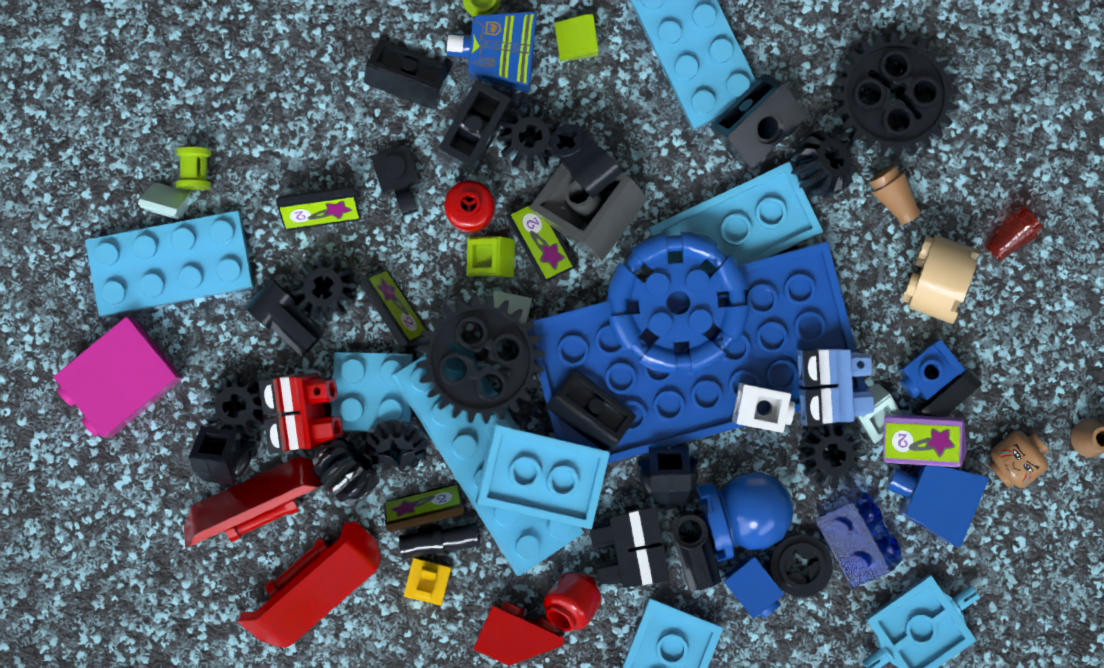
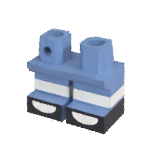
M845 348L796 349L799 385L809 387L833 384V386L799 388L801 424L808 427L834 422H855L854 416H862L874 412L872 391L853 392L852 377L871 376V355L851 352Z

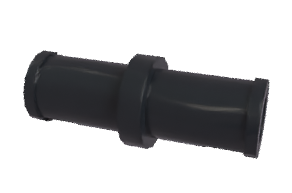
M477 523L445 529H443L442 525L434 526L433 531L399 535L402 559L406 560L412 557L431 554L443 557L447 556L449 551L481 547Z

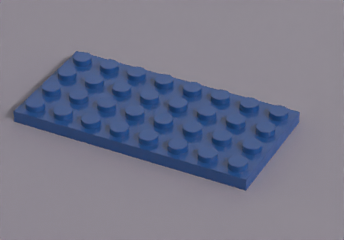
M822 242L739 265L748 286V290H745V303L749 305L746 326L738 342L733 341L725 350L727 355L712 366L691 373L690 369L676 370V374L655 371L639 363L638 360L640 358L629 349L625 351L612 331L608 316H612L611 300L534 320V324L527 333L529 336H541V339L532 346L533 350L545 352V355L534 360L536 365L544 368V372H539L538 375L546 404H548L571 371L575 369L637 415L619 444L610 451L608 463L648 453L649 447H670L744 427L745 425L732 422L739 383L791 393L790 401L795 402L794 413L799 412V388L833 386V384L809 387L799 385L796 349L845 348L857 353L829 243ZM675 291L668 296L667 307L673 314H681L687 310L689 300L685 293ZM729 291L717 292L718 307L730 306ZM638 298L626 299L627 314L639 313ZM712 323L711 328L704 332L703 335L710 341H713L722 330ZM648 328L640 335V338L649 346L658 337ZM688 341L674 342L675 354L689 353ZM863 376L852 377L853 392L867 391ZM762 400L757 404V412L760 415H765L769 412L770 404L767 400ZM548 410L556 439L600 449Z

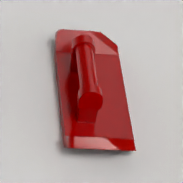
M302 457L294 458L194 504L189 511L184 525L185 548L225 531L229 540L234 542L241 539L243 534L287 514L293 515L299 512L300 508L296 498L324 485L320 483V477L314 472L313 461Z
M356 521L344 523L340 539L332 546L322 537L318 538L313 543L314 546L275 580L271 579L264 585L271 599L256 612H242L238 624L262 642L276 647L291 646L376 572L381 560L376 539Z

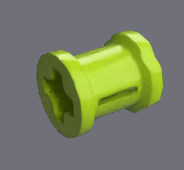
M202 147L176 148V155L180 157V177L175 182V188L183 190L211 189V182L207 181V158L211 156V149Z

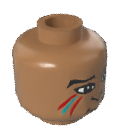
M1015 430L991 449L990 455L993 461L989 463V466L1008 488L1013 484L1018 488H1025L1047 471L1049 463L1044 455L1050 450L1035 433L1028 437L1022 431Z

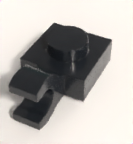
M405 144L370 156L382 193L386 195L395 192L403 217L418 212L410 186L420 183L408 145Z

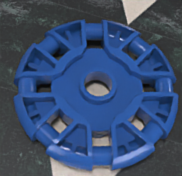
M681 231L680 235L666 236L665 232L660 233L635 245L630 250L632 254L623 264L619 263L614 270L607 293V300H611L612 316H608L610 326L625 351L631 350L640 358L638 362L655 371L676 374V370L690 369L691 373L697 372L719 362L727 355L725 350L733 341L737 343L740 339L749 314V305L745 303V290H748L747 282L731 254L726 256L717 248L718 243L700 234ZM681 251L682 263L668 264L667 252ZM706 259L717 268L710 277L704 271L698 269ZM643 264L653 271L644 283L635 276ZM675 291L685 293L689 300L687 310L681 314H673L667 307V298ZM729 291L730 306L718 307L717 292ZM638 298L639 313L627 314L626 299ZM713 323L722 331L713 341H710L703 333L708 331ZM646 328L658 336L651 346L640 338V335ZM688 341L689 353L675 354L674 342Z

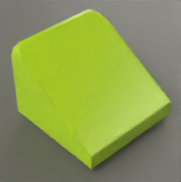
M593 13L554 23L560 62L598 56V43Z
M501 236L468 237L466 276L504 278L514 276V239Z

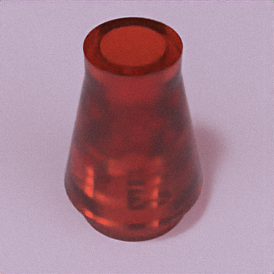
M1021 205L1016 211L1011 209L984 247L996 260L1002 262L1007 256L1039 238L1037 233L1044 227L1028 209Z

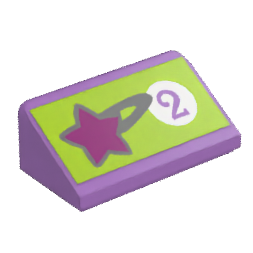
M885 415L884 462L960 467L963 464L967 453L964 418Z

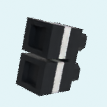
M651 505L629 512L609 515L608 521L597 523L592 526V529H589L593 548L613 544L617 559L596 563L600 584L614 585L621 583L623 588L670 581L664 546L659 543L663 541L656 506ZM649 545L643 548L628 550L629 548Z

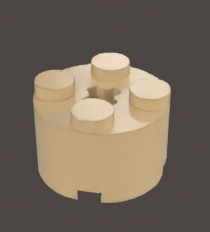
M934 235L933 238L926 236L915 262V266L921 267V271L919 274L912 273L902 301L909 303L908 309L953 324L958 315L956 312L959 302L963 303L971 283L980 250L938 235Z

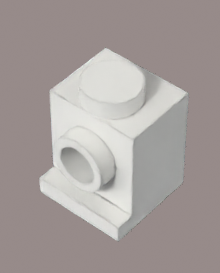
M739 383L732 422L784 433L785 424L791 425L795 402L790 401L791 393ZM762 400H767L770 404V410L765 415H760L757 412V404Z

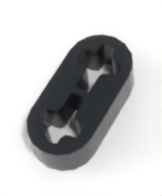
M969 367L966 368L964 372L957 375L914 412L913 416L946 417L981 386V380Z

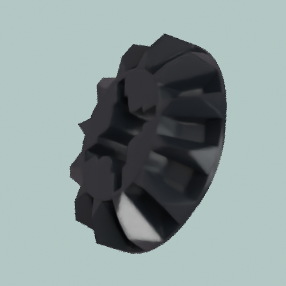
M401 420L383 421L373 426L366 435L365 453L371 455L372 464L383 463L386 471L392 466L398 467L401 472L404 471L407 465L417 468L420 459L426 458L427 438L420 428L409 422ZM392 440H394L399 449H402L401 452H396L393 447H390Z
M805 534L786 537L774 547V552L769 562L774 582L783 592L794 597H809L817 594L828 584L833 571L832 557L827 547L817 538ZM794 550L802 559L816 558L806 567L808 581L798 571L786 573L795 564L793 558L795 557L793 554Z

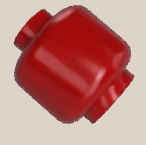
M472 180L461 181L452 186L446 194L444 201L445 215L451 225L461 232H480L488 227L493 220L495 214L494 197L490 190L480 182ZM466 199H474L471 202L466 201ZM462 203L467 206V211L462 209ZM477 204L476 208L471 211V207Z
M563 573L544 598L547 619L556 628L566 632L583 630L602 604V596L595 580L585 573Z

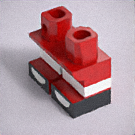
M319 373L275 375L258 380L263 415L279 414L264 419L269 454L303 448L312 449L328 443V440L343 435L342 420L339 415L326 417L324 415L323 402H331L337 399L338 391L335 379L319 378ZM299 411V412H292V413H282V412Z

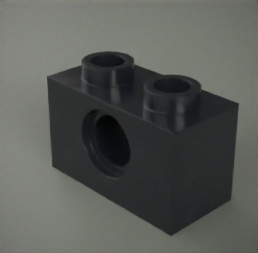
M764 74L715 120L709 128L733 159L752 169L757 164L763 162L769 156L770 151L785 137L793 134L798 128V124L808 115L784 82ZM763 119L762 125L758 128L759 122Z
M476 80L438 147L440 155L475 174L498 133L502 121L506 118L512 107L511 98Z

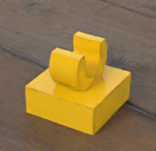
M414 557L404 597L442 606L452 566Z

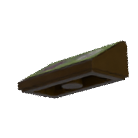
M458 484L387 500L384 503L385 525L389 533L463 515L466 511Z

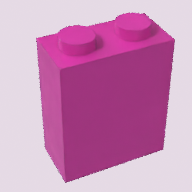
M125 317L53 376L60 385L56 388L60 397L69 406L75 404L84 415L81 421L87 430L96 437L100 434L102 438H112L184 379L138 321L131 317Z

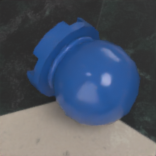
M762 472L742 473L730 479L721 491L716 490L713 482L696 486L698 494H700L698 501L702 517L708 527V534L712 533L716 546L713 548V552L718 562L734 558L733 548L736 545L749 550L767 549L782 540L792 524L794 516L793 499L787 487L774 476Z

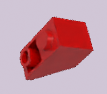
M503 600L501 605L493 602L473 650L510 666L561 647L565 640V634L558 632L559 629L549 622L547 618L539 616L538 620L534 621L523 616L524 608L510 601Z

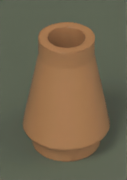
M896 165L882 170L869 180L873 188L871 193L898 219L901 225L912 221L921 214L905 172L899 171Z
M1085 419L1074 427L1071 434V442L1074 449L1080 455L1093 458L1104 453V424L1096 419ZM1097 434H1098V437H1099V442H1098V443H1097V441H1096V436H1097Z

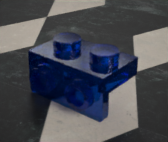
M866 492L858 494L853 500L821 514L815 519L817 526L852 589L892 572L902 561L901 547L895 536L888 533L882 522V513L878 504L874 500H870Z

